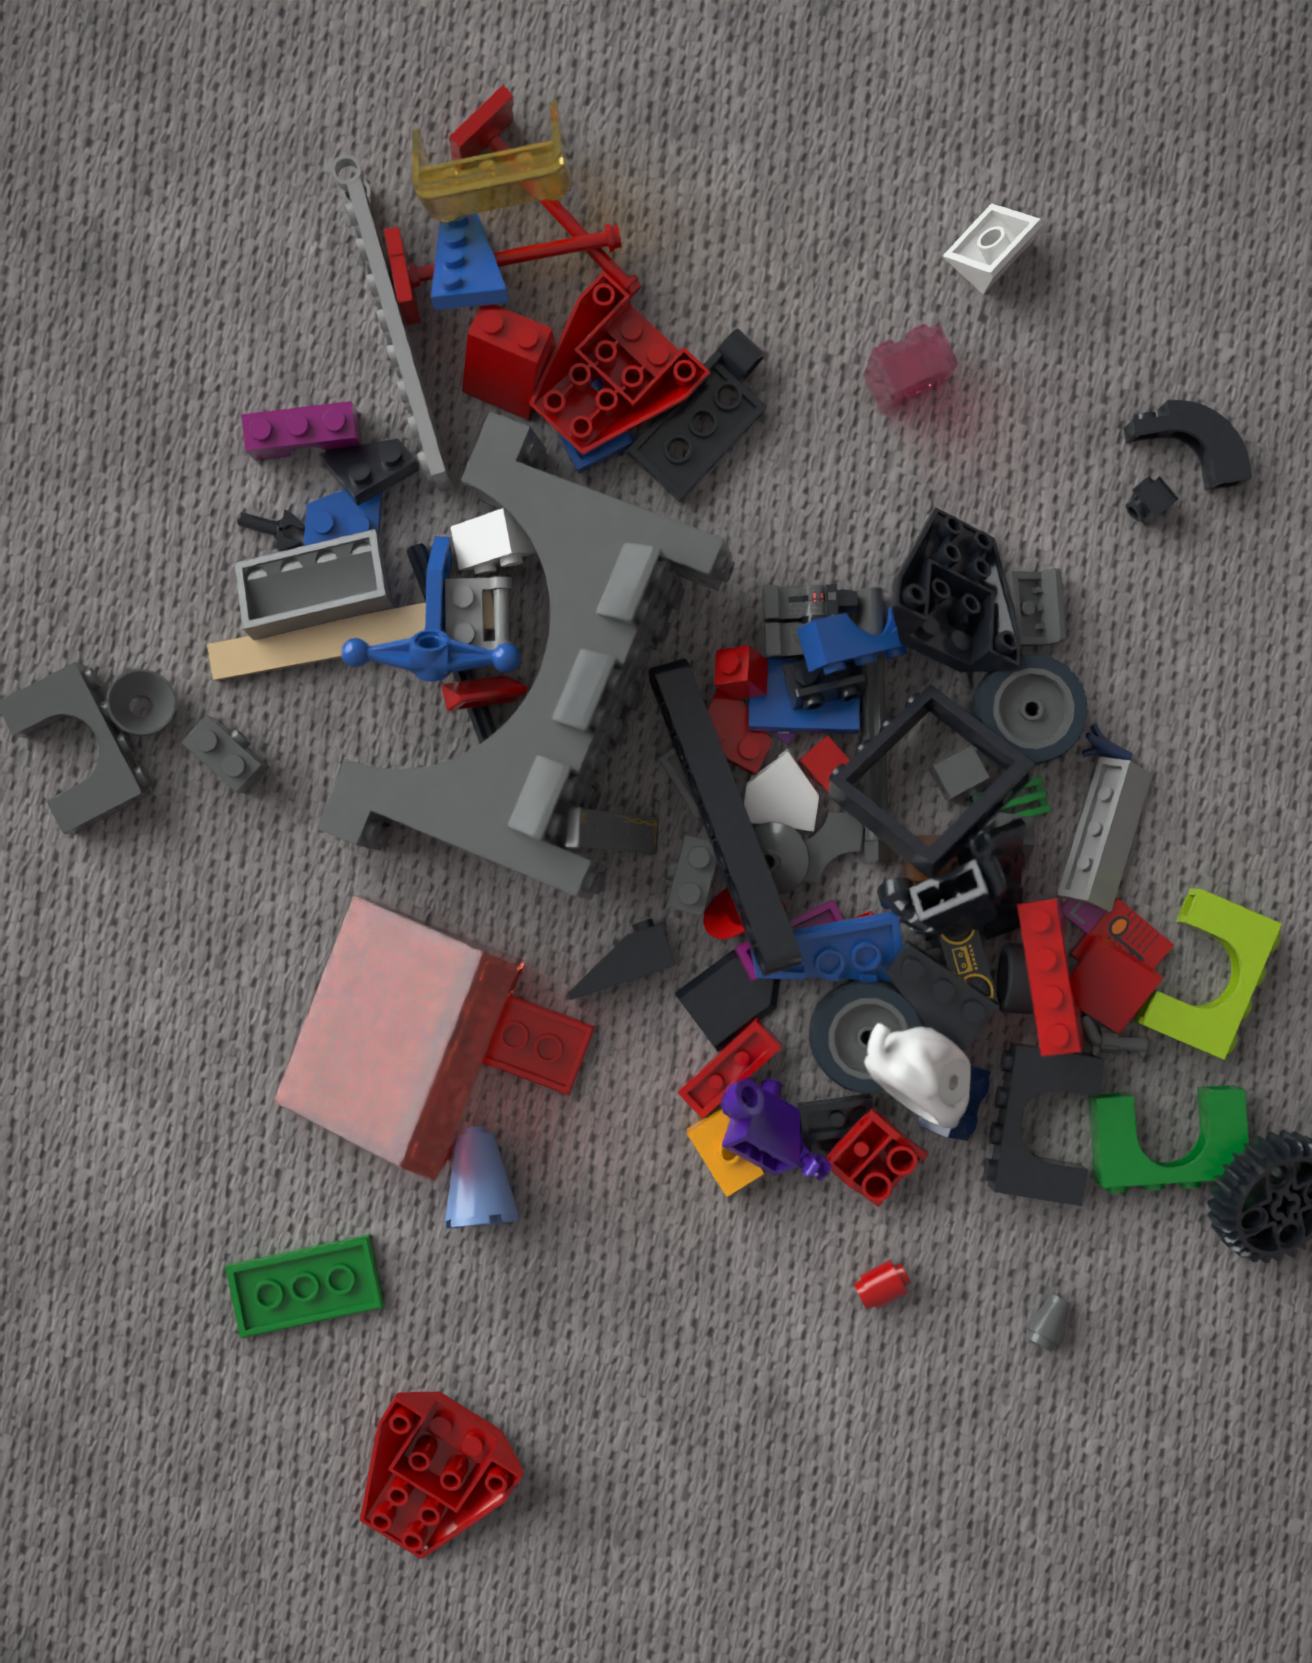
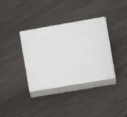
M991 203L943 257L984 295L1033 242L1043 223L1040 218Z

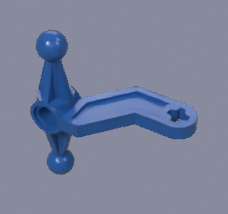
M438 536L434 538L427 567L425 630L417 632L412 638L369 646L363 639L353 638L349 639L341 649L343 661L351 667H363L368 661H374L409 670L418 679L428 682L443 680L453 672L494 665L500 672H513L519 667L522 658L519 649L509 643L500 644L494 650L452 640L445 633V579L450 578L453 551L451 537Z

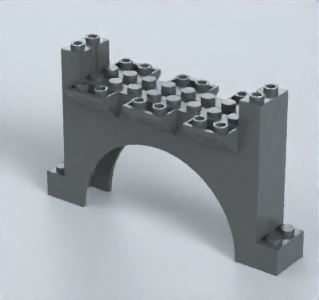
M489 412L461 481L481 491L480 501L498 510L505 508L522 526L539 555L546 575L551 614L549 638L540 671L530 692L511 718L491 737L458 757L439 764L409 769L378 768L345 759L316 829L354 845L380 851L382 845H386L391 838L393 832V825L391 823L395 820L571 895L591 900L593 894L598 895L604 886L606 874L603 873L605 865L572 852L574 847H566L569 808L596 810L599 804L601 792L598 789L600 784L593 780L596 773L601 774L608 760V753L605 752L606 749L614 751L616 745H621L629 730V724L626 723L631 710H637L643 696V690H640L641 683L636 679L638 671H643L646 668L651 656L650 649L656 651L658 643L663 644L667 639L671 623L667 621L672 609L677 610L684 597L685 590L682 589L683 583L679 577L719 591L722 582L727 583L729 581L735 562L731 561L732 555L725 540L721 537L542 471L547 461V449L532 428Z

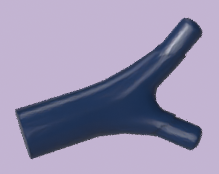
M1097 724L1090 726L1093 734L1087 732L1085 737L1095 747L1083 750V757L1104 755L1109 758L1131 761L1133 753L1108 740L1102 734Z

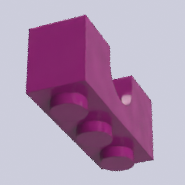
M351 401L241 414L245 451L255 461L290 457V451L299 448L317 447L328 451L362 445L359 413Z

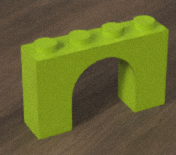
M1190 888L1176 922L1214 938L1225 948L1231 963L1229 983L1218 998L1207 1004L1195 1006L1154 990L1137 1011L1133 1022L1225 1060L1226 1055L1232 1053L1238 1041V1034L1236 1032L1241 1020H1245L1251 1011L1252 1000L1250 999L1254 989L1263 982L1266 976L1267 968L1265 963L1268 956L1276 950L1280 943L1281 933H1279L1282 923L1203 889Z

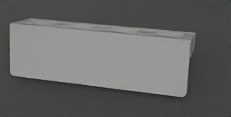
M1099 757L1057 895L1065 899L1092 904L1104 911H1112L1152 778L1151 773L1130 760Z

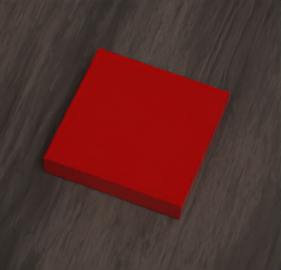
M1100 935L1097 936L1069 973L1075 1006H1079L1081 1011L1118 1034L1122 1032L1162 981L1161 973Z

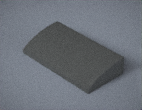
M376 529L234 563L242 627L253 640L394 607L385 559Z

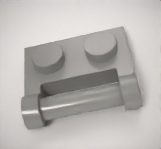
M512 578L445 579L446 634L448 637L455 641L494 650L500 644L509 643L513 645V641H509L508 590H512ZM484 591H494L495 641H485Z

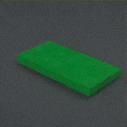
M370 1234L240 1261L225 1266L240 1339L376 1310L385 1306Z

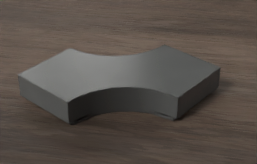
M827 811L826 819L819 831L805 840L810 854V866L803 881L819 883L821 874L830 861L844 853L860 852L863 825L848 813Z

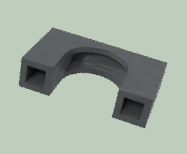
M76 662L0 700V712L13 736L26 738L59 720L77 717L86 722L97 737L99 758L91 775L80 784L46 801L63 834H76L152 795L148 787L151 784L148 772L141 764L137 766L131 754L135 751L131 739L125 732L120 733L117 725L108 714L107 700H103L98 690L102 686L98 675L91 667L87 668L85 665Z

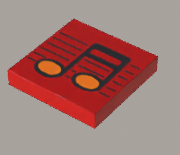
M1115 898L1112 911H1106L1088 934L1085 933L1069 954L1079 961L1097 936L1100 935L1155 969L1174 945L1119 898Z

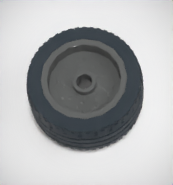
M1024 654L1020 655L1019 666L1016 669L988 671L975 689L970 711L973 717L1033 761L1035 766L1061 757L1077 742L1086 725L1088 703L1082 683L1079 682V678L1064 663L1045 655ZM1027 703L1033 708V716H1029L1025 712Z
M853 980L833 988L818 1003L810 1021V1047L819 1067L836 1084L848 1090L861 1093L885 1091L870 1076L864 1061L868 1056L869 1041L862 1043L861 1034L866 1030L873 1032L877 1024L887 1027L891 1033L922 1027L916 1010L898 990L879 981L861 982L860 980Z

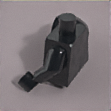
M983 828L986 840L982 843L973 842L971 834H968L970 849L981 860L977 862L975 859L914 886L911 879L906 877L890 879L881 884L877 889L881 906L884 909L891 910L895 916L902 917L900 922L908 925L909 929L918 935L940 936L943 934L947 937H955L969 930H980L987 922L996 919L998 915L995 905L999 904L1006 890V881L996 855L991 854L994 849V843L988 829Z

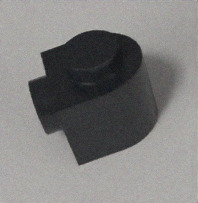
M1149 475L1132 489L1136 496L1125 507L1128 514L1134 520L1141 521L1146 526L1179 498L1161 476L1153 480Z

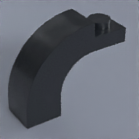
M1167 400L1157 409V417L1156 412L1140 413L1133 417L1134 420L1123 428L1125 443L1157 438H1173L1187 444L1196 453L1200 461L1204 490L1241 486L1252 478L1248 452L1241 436L1226 418L1205 405L1187 400Z

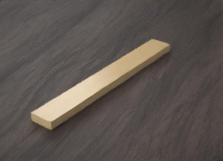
M484 591L486 631L494 629L493 591ZM426 603L358 615L257 640L247 636L207 644L213 680H226L342 658V646L349 639L353 638L363 639L369 646L412 638L417 632L425 630Z

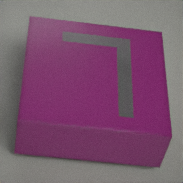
M1066 899L1063 903L1065 918L1086 934L1090 932L1106 912L1089 903Z

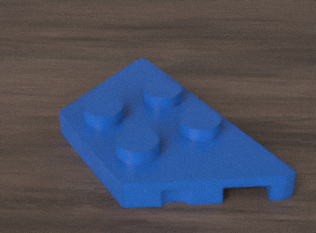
M344 489L308 503L303 546L376 529L379 536L383 492L359 506L356 505Z

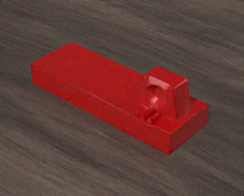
M756 1018L693 1075L677 1093L703 1119L722 1102L721 1098L729 1085L744 1078L748 1079L777 1053L783 1044Z

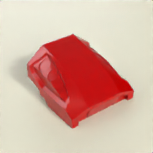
M872 1108L849 1130L825 1158L832 1166L831 1172L851 1189L860 1193L879 1207L883 1200L889 1197L892 1189L898 1186V1182L905 1175L908 1176L914 1171L916 1165L920 1163V1158L924 1160L928 1156V1151L910 1140L882 1114Z

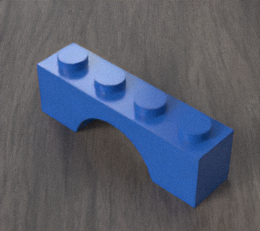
M891 607L888 608L887 623L880 635L864 632L852 622L847 613L817 619L796 629L809 672L823 669L824 674L828 675L847 669L845 663L854 661L856 667H861L876 662V656L885 654L886 660L908 654L907 648L909 647L900 643Z

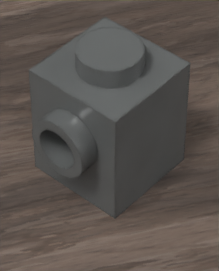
M973 745L956 752L928 768L945 800L951 799L960 793L965 799L984 789L981 782L990 778L986 771L990 766L985 755L979 749L975 751Z

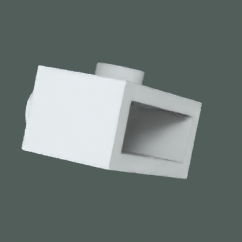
M505 508L451 526L459 570H474L475 575H486L496 572L497 565L501 564V567L519 565L523 563L522 557L537 553L522 526Z

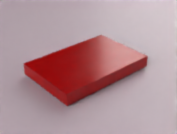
M493 988L467 1058L570 1096L595 1026Z

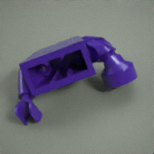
M744 1078L729 1085L721 1098L722 1111L731 1118L722 1147L774 1176L799 1166L802 1168L801 1171L805 1176L811 1177L814 1175L817 1180L822 1181L832 1166L824 1156L817 1153L813 1154L804 1145L800 1131V1112L796 1107L781 1099L782 1084L776 1080L766 1079L761 1082L759 1087L753 1080Z

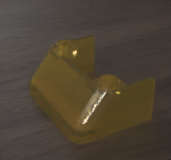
M557 100L549 101L552 141L430 166L420 129L412 130V183L416 195L428 215L440 222H450L460 216L544 199L557 200L562 198L571 188L572 181L569 153Z

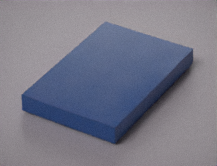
M767 659V695L749 698L748 731L859 733V698L850 702H840L839 699L826 702L823 707L812 711H805L804 708L793 710L781 670L782 665L801 660Z

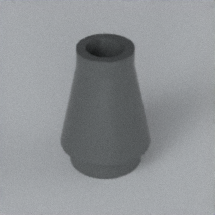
M1050 1293L1046 1302L1025 1326L1028 1331L1024 1338L1052 1352L1055 1345L1059 1346L1067 1311L1071 1303Z

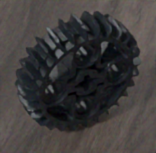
M1281 1130L1278 1135L1270 1131L1267 1133L1266 1140L1256 1136L1254 1145L1250 1146L1247 1143H1243L1244 1151L1239 1155L1232 1153L1234 1160L1229 1165L1222 1164L1225 1171L1222 1175L1214 1176L1218 1186L1209 1189L1210 1194L1214 1198L1207 1201V1205L1211 1209L1207 1216L1212 1222V1229L1220 1240L1243 1259L1248 1258L1254 1263L1261 1260L1266 1264L1272 1258L1279 1262L1282 1261L1284 1253L1294 1257L1295 1249L1300 1247L1306 1250L1305 1243L1312 1239V1138L1306 1135L1303 1136L1296 1131L1290 1133Z

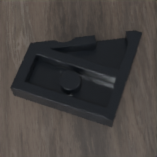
M398 438L323 451L319 454L324 466L357 506L419 471L417 460Z
M871 1094L798 1103L801 1135L804 1145L813 1154L817 1153L826 1157L849 1130L873 1108Z

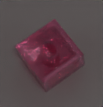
M940 323L929 328L927 324L920 325L906 334V339L894 343L893 340H888L873 349V354H871L863 377L881 414L945 385L959 363Z

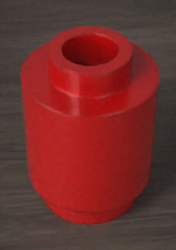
M890 1259L860 1275L861 1280L853 1284L864 1306L869 1310L873 1307L879 1309L908 1294L905 1286L910 1284L911 1281L902 1264L899 1263L894 1266Z

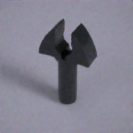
M284 510L283 518L277 521L245 512H240L237 517L238 526L273 535L276 539L274 545L276 550H290L303 545L299 540L288 539L282 532L283 529L287 530L290 527L305 531L304 524L287 510Z

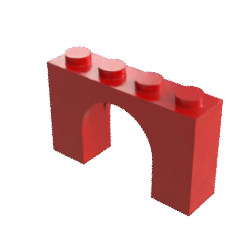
M1062 897L1018 904L1041 1056L1080 1052L1085 1043L1080 1007L1075 1006L1067 965L1065 934L1068 932Z

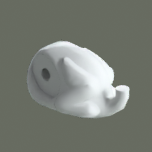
M877 1024L871 1034L868 1056L864 1061L870 1076L892 1097L915 1114L942 1128H955L969 1102L971 1067L968 1057L950 1039L932 1028L917 1027L891 1033L887 1027Z

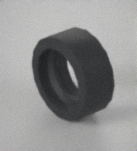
M1006 943L1000 952L997 970V998L1002 1013L1032 1014L1034 1012L1024 944Z

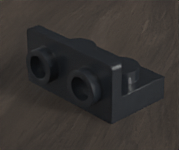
M805 660L782 665L781 670L793 710L804 708L805 711L819 709L826 702L838 699L840 702H850L859 698L864 693L868 683L866 674H861L859 667L855 666L854 661L845 663L847 669L828 675L824 674L823 669L809 672Z

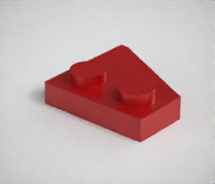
M717 688L707 710L727 762L755 775L773 741L765 731H748V707L742 699L734 700Z

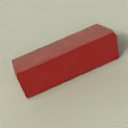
M497 676L446 683L442 685V691L447 710L456 711L514 702L526 694L527 687L510 676Z

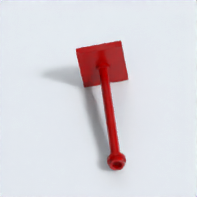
M502 85L449 136L452 161L463 170L484 149L490 148L571 237L589 234L499 137L514 121L513 95ZM603 248L585 251L609 277L630 295V299L641 289L642 285L638 282L639 278L635 274L629 278Z
M609 223L604 224L605 231L493 252L497 266L502 267L607 246L609 253L615 252V249L622 248L618 225L611 226ZM399 227L384 229L398 304L407 325L421 323L414 287L421 286L420 282L433 280L435 263L418 267L416 263L410 264L408 252Z

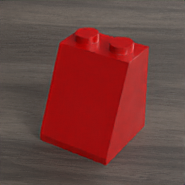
M496 304L480 305L467 333L462 392L529 421L534 410L529 406V402L555 348L552 328Z

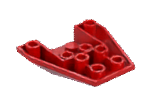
M603 271L578 297L533 393L529 406L583 456L684 402L711 372L685 347L679 351L631 306L630 295ZM600 379L604 388L596 391L592 387V381Z
M440 1391L397 1392L377 1425L359 1521L418 1558L423 1559L505 1503L522 1478L524 1471L501 1429Z

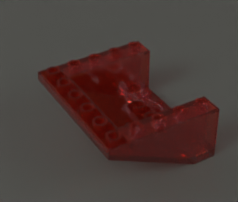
M353 895L274 1102L400 1168L436 1181L448 1163L460 1132L456 1130L505 1002L513 995L526 960L363 897Z

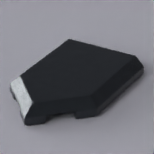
M731 950L676 991L675 995L714 1048L720 1051L756 1018L761 1020L776 1009L781 979L758 978L751 982L736 951Z

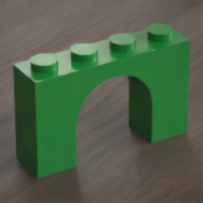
M1235 1085L1197 1087L1200 1121L1197 1141L1185 1156L1171 1162L1152 1161L1140 1148L1136 1132L1134 1096L1126 1092L1100 1093L1099 1096L1088 1094L1094 1182L1106 1188V1192L1123 1193L1129 1191L1128 1186L1142 1185L1144 1190L1165 1189V1184L1179 1183V1187L1198 1188L1202 1186V1181H1215L1214 1176L1222 1175L1225 1171L1222 1164L1229 1165L1234 1160L1232 1153L1239 1155L1244 1151L1243 1143L1249 1144L1245 1089Z

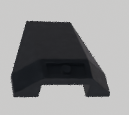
M935 507L928 516L894 578L891 610L900 643L960 673L1014 670L1019 666L1020 633L995 538Z

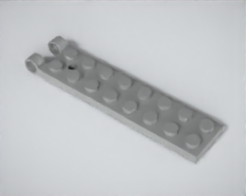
M341 155L332 164V176L337 186L342 189V197L346 203L347 213L358 237L356 244L362 262H365L368 275H366L372 297H375L378 309H380L376 312L381 329L385 333L388 343H393L387 346V351L391 364L396 369L398 378H403V380L397 382L402 401L406 404L409 414L413 413L414 415L407 417L413 438L416 439L418 447H423L424 450L418 453L420 465L429 483L435 482L440 491L454 487L409 330L398 304L393 275L372 206L373 193L367 181L364 180V172L359 161L354 156ZM346 166L357 168L355 177L347 181L338 178L342 168Z

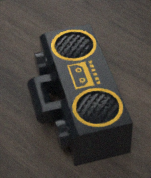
M969 930L955 937H947L943 934L940 936L922 935L924 941H930L933 946L923 949V951L930 956L939 954L943 965L998 1002L979 930Z

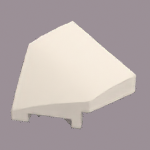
M787 749L775 761L757 774L751 775V780L746 784L744 806L751 823L780 822L794 829L814 831L819 792L814 781L810 780L796 762L795 757Z

